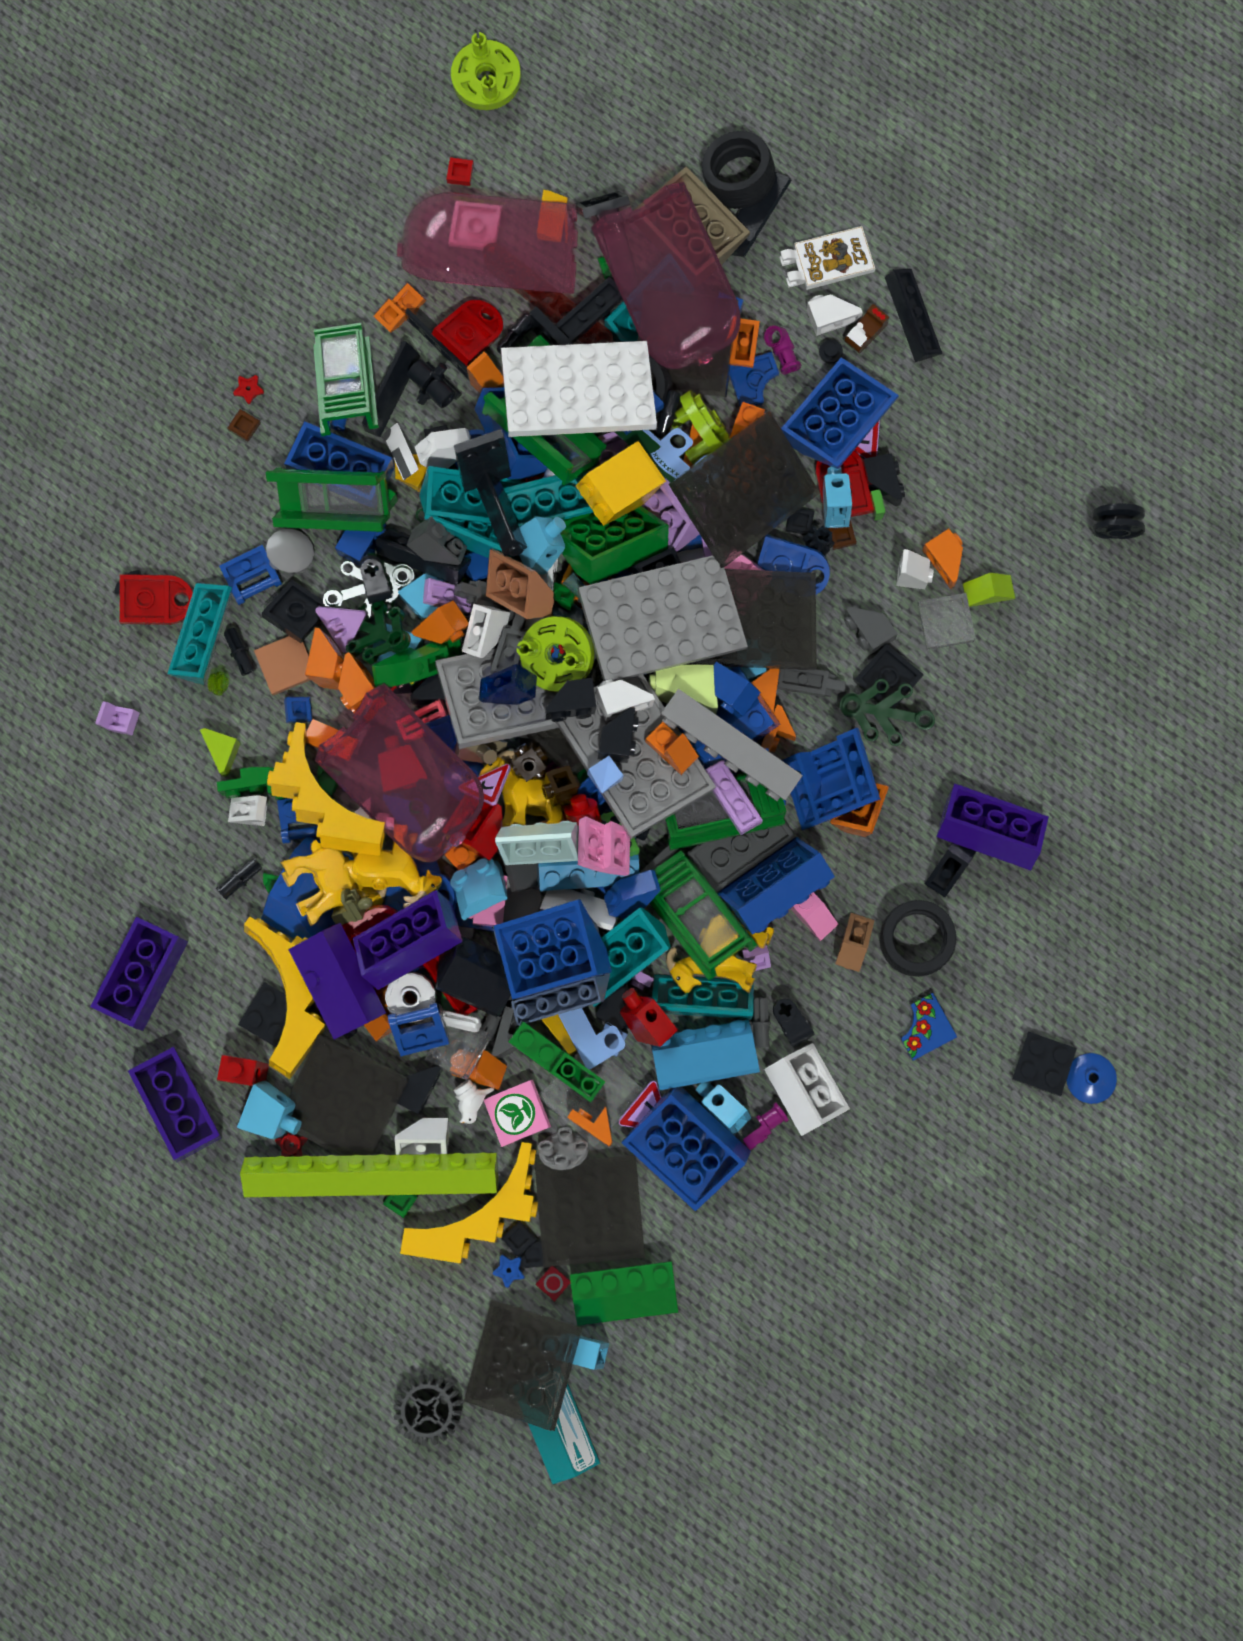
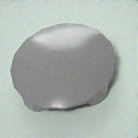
M282 529L275 532L268 539L266 553L269 564L273 569L287 573H303L312 563L314 549L309 538L302 532L294 529Z
M562 1127L557 1133L541 1141L538 1145L540 1160L544 1165L551 1169L566 1170L580 1165L586 1159L589 1147L588 1142L583 1136L572 1132V1129L569 1127Z

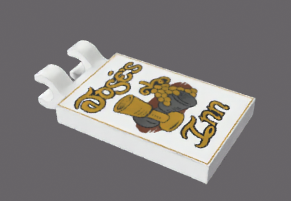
M862 226L794 243V250L786 249L780 252L782 266L796 263L798 271L787 273L788 278H786L788 288L805 284L806 290L875 272V266Z

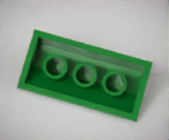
M672 1261L570 1274L577 1326L678 1313Z

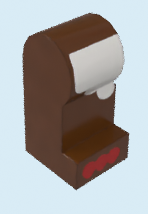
M872 304L857 325L848 333L844 342L856 352L861 353L888 325L889 316Z

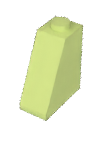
M680 665L649 674V684L661 702L668 704L675 692L680 689L714 714L717 713L718 703L715 696L714 665Z

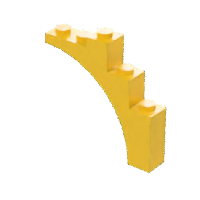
M296 722L294 731H289L287 745L290 746L289 751L284 752L282 763L276 762L274 771H269L267 785L271 786L272 796L293 799L292 811L296 813V821L318 825L316 836L320 837L322 848L381 856L385 838V822L368 819L347 810L334 801L319 786L310 771L305 757L306 724Z
M249 917L244 923V932L258 942L271 957L281 976L286 993L287 1013L285 1026L280 1041L269 1059V1066L288 1079H291L325 1031V1024L322 1023L323 1019L313 1012L307 1013L315 1001L288 950L308 938L304 937L302 939L296 936L293 942L290 943V939L283 933H275L268 929L269 925L259 918L255 920Z
M521 1143L517 1162L508 1180L497 1195L482 1209L464 1220L444 1227L430 1229L404 1228L400 1254L461 1264L463 1263V1258L468 1259L470 1243H466L467 1238L494 1243L497 1242V1238H502L504 1223L500 1222L501 1217L531 1222V1218L537 1216L539 1202H534L535 1196L525 1195V1191L530 1190L533 1175H528L530 1164L534 1165L537 1150L532 1149L533 1144Z

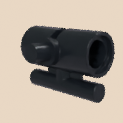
M420 359L409 369L407 376L420 388L419 396L416 399L419 404L424 405L427 400L432 399L440 408H445L453 399L457 400L462 395L445 377L444 373L447 370L445 364L439 363L435 368L429 361L425 362L423 359Z

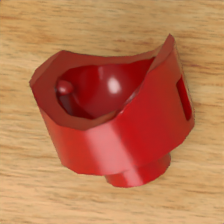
M585 794L573 796L570 799L571 803L564 809L567 821L577 822L578 826L579 819L585 816L601 823L602 819L596 800L587 798Z

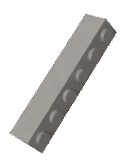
M680 689L675 692L660 714L664 717L662 722L672 729L678 726L685 731L684 735L689 741L694 744L697 740L705 745L703 749L714 758L718 755L726 760L725 766L734 772H737L738 769L747 775L744 778L755 787L759 784L767 789L765 793L776 801L780 798L786 800L803 776Z

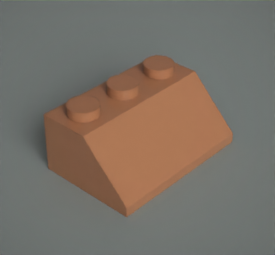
M490 549L486 596L526 619L551 616L554 592L535 570L511 557L504 556L503 553L495 549Z

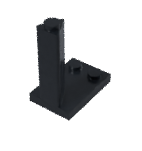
M615 191L575 203L576 213L584 219L596 215L612 278L626 293V297H628L639 285L619 208L630 205L628 195Z
M499 429L454 445L464 491L467 492L477 488L503 555H520L527 548V545L500 482L502 479L511 477L502 430Z

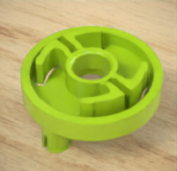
M479 32V38H477L475 33L471 38L472 43L462 48L453 60L451 66L452 85L458 98L466 105L478 110H494L509 103L517 94L521 84L520 64L516 55L509 47L497 41L487 40L486 36ZM484 71L492 72L495 77L488 75L489 80H487L486 75L481 81L478 80V76Z
M689 390L680 396L683 407L676 411L675 416H677V419H674L672 427L674 429L691 420L702 437L701 442L685 451L690 462L694 465L703 456L710 453L715 454L719 458L730 451L728 442L731 439L714 409L711 411L705 405L700 393L696 395L692 390Z
M563 616L547 617L534 623L527 630L522 641L517 644V646L521 647L516 648L527 677L535 685L548 691H559L567 680L586 679L594 663L595 652L589 633L577 621ZM556 644L562 645L566 652L562 663L555 662L551 657V650Z

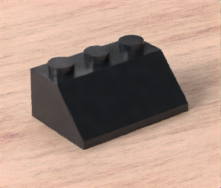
M461 936L463 942L439 955L435 989L498 1017L511 996L501 954Z

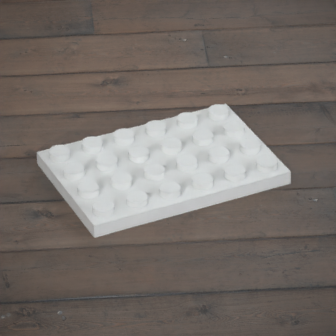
M647 341L501 348L508 437L656 429L657 421Z

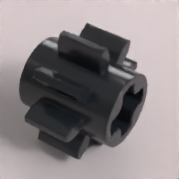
M812 526L807 531L808 534L803 538L806 541L805 546L820 551L824 556L835 544L832 541L833 533L824 528V526H821L818 530Z

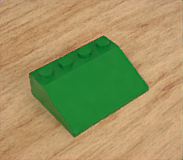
M642 506L605 526L602 525L594 512L565 519L563 521L566 524V528L560 533L565 543V549L562 552L563 556L575 573L589 584L598 583L668 550L669 525Z

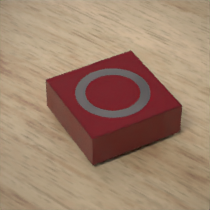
M552 1265L535 1285L555 1302L571 1281Z

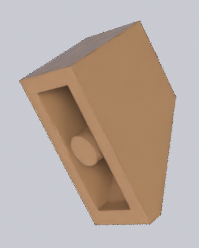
M854 913L850 914L839 948L836 965L842 966L845 969L860 971L875 920Z

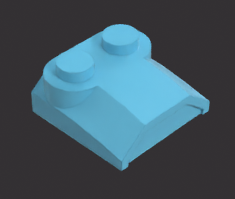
M480 859L476 863L456 871L450 881V885L456 892L463 920L508 899L502 866L498 861H493V859L490 861Z

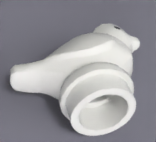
M468 1079L453 1090L456 1094V1099L459 1100L460 1123L472 1124L476 1121L478 1110L485 1096L493 1092L494 1088L477 1089L476 1084Z

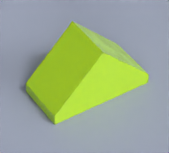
M988 573L962 584L967 607L1015 599L1011 575Z
M206 728L200 729L219 773L223 777L228 776L241 743L236 738Z

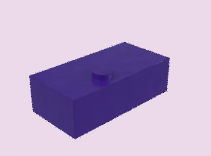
M954 783L946 800L936 837L1031 871L1041 853L1049 817Z
M437 890L353 938L361 976L378 990L463 942L453 905Z
M136 917L90 1007L135 1029L144 1031L188 941Z
M341 923L325 929L288 949L333 1039L386 1013L373 986L361 976L356 952Z
M174 1047L128 1070L176 1163L222 1139Z

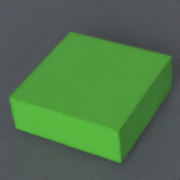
M871 491L874 521L881 520L885 514L881 491Z

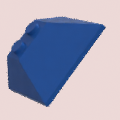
M854 728L836 736V741L816 750L797 753L781 760L803 775L791 792L802 830L809 829L880 800L859 728Z
M306 837L292 852L289 859L312 854L311 843L314 840L321 843L320 840L315 837ZM342 852L344 857L347 856L350 860H354L353 857ZM302 873L290 887H287L282 875H279L268 895L261 920L294 939L296 936L302 939L304 937L310 938L336 925L331 917L334 908L323 913L319 921L310 926L307 915L301 916L296 906V903L313 896L320 890L313 879L312 873Z

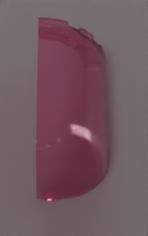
M684 182L664 186L654 195L643 200L644 206L632 211V208L629 207L622 211L605 215L591 227L641 341H647L650 356L657 363L669 369H681L698 362L700 365L710 362L713 359V355L725 349L735 340L741 321L740 310L734 292Z
M454 192L434 194L418 203L408 215L403 228L402 243H397L396 257H401V266L406 272L427 280L574 294L577 262H574L575 255H572V249L577 248L578 230H574V222H577L576 204Z
M385 683L367 692L360 707L353 715L356 719L348 729L343 726L334 736L320 744L315 761L373 820L385 822V832L402 850L419 861L434 862L454 847L460 845L464 841L465 835L476 822L484 804V792L481 782L476 774Z

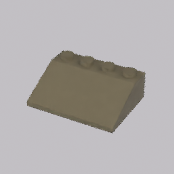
M687 166L636 207L633 212V223L665 257L668 254H672L695 288L711 277L750 235V231Z

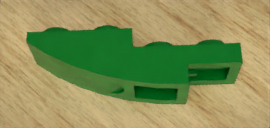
M460 639L453 643L451 640L442 644L431 642L417 650L409 647L401 653H396L372 665L375 688L380 689L403 685L438 674L435 666L436 660L462 655Z
M273 767L240 768L241 778L217 782L218 792L222 796L225 795L226 798L240 797V793L250 791V794H261L265 792L264 789H267L268 794L271 797H275L276 800L288 799L272 796L271 786L267 785L269 771H274Z
M523 1021L508 1040L511 1045L589 1102H592L605 1084L603 1079Z

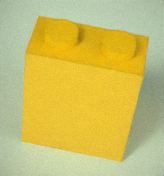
M638 441L587 473L576 487L593 510L595 516L605 526L644 505L666 480Z

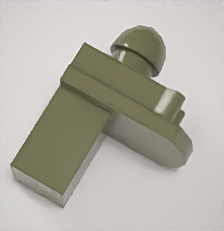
M344 889L341 892L343 906L334 908L331 917L335 924L341 923L343 925L351 921L357 922L363 919L365 910L372 906V899L368 897L361 899L356 889Z

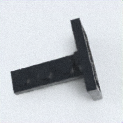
M608 277L556 325L536 306L529 312L532 331L537 336L541 335L551 346L573 345L626 297V293L611 277Z

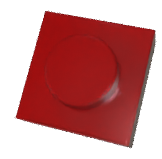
M450 157L446 178L447 183L470 186L474 167L473 160Z

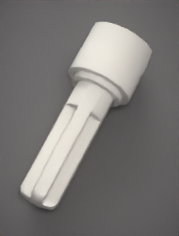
M438 1004L445 1026L475 1033L479 1031L482 1025L480 1018L443 1010L441 1004ZM425 1018L419 1021H415L414 1023L422 1024L433 1021V1018Z

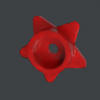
M254 375L246 379L239 376V387L233 392V395L243 397L247 404H251L257 395L264 394V391L258 386L259 377Z
M287 1132L286 1136L275 1139V1142L281 1147V1156L289 1157L293 1155L299 1157L303 1156L301 1147L307 1142L308 1138ZM291 1142L294 1143V1146H293V1147H290V1146H289V1144H290Z

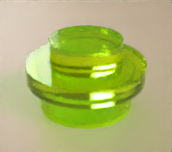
M217 671L210 674L208 678V690L221 696L228 689L229 680L224 672Z

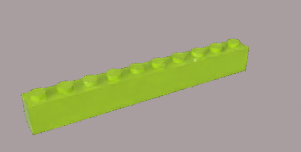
M482 1152L470 1154L430 1153L413 1155L244 1157L240 1177L244 1198L497 1193L499 1174L497 1153Z

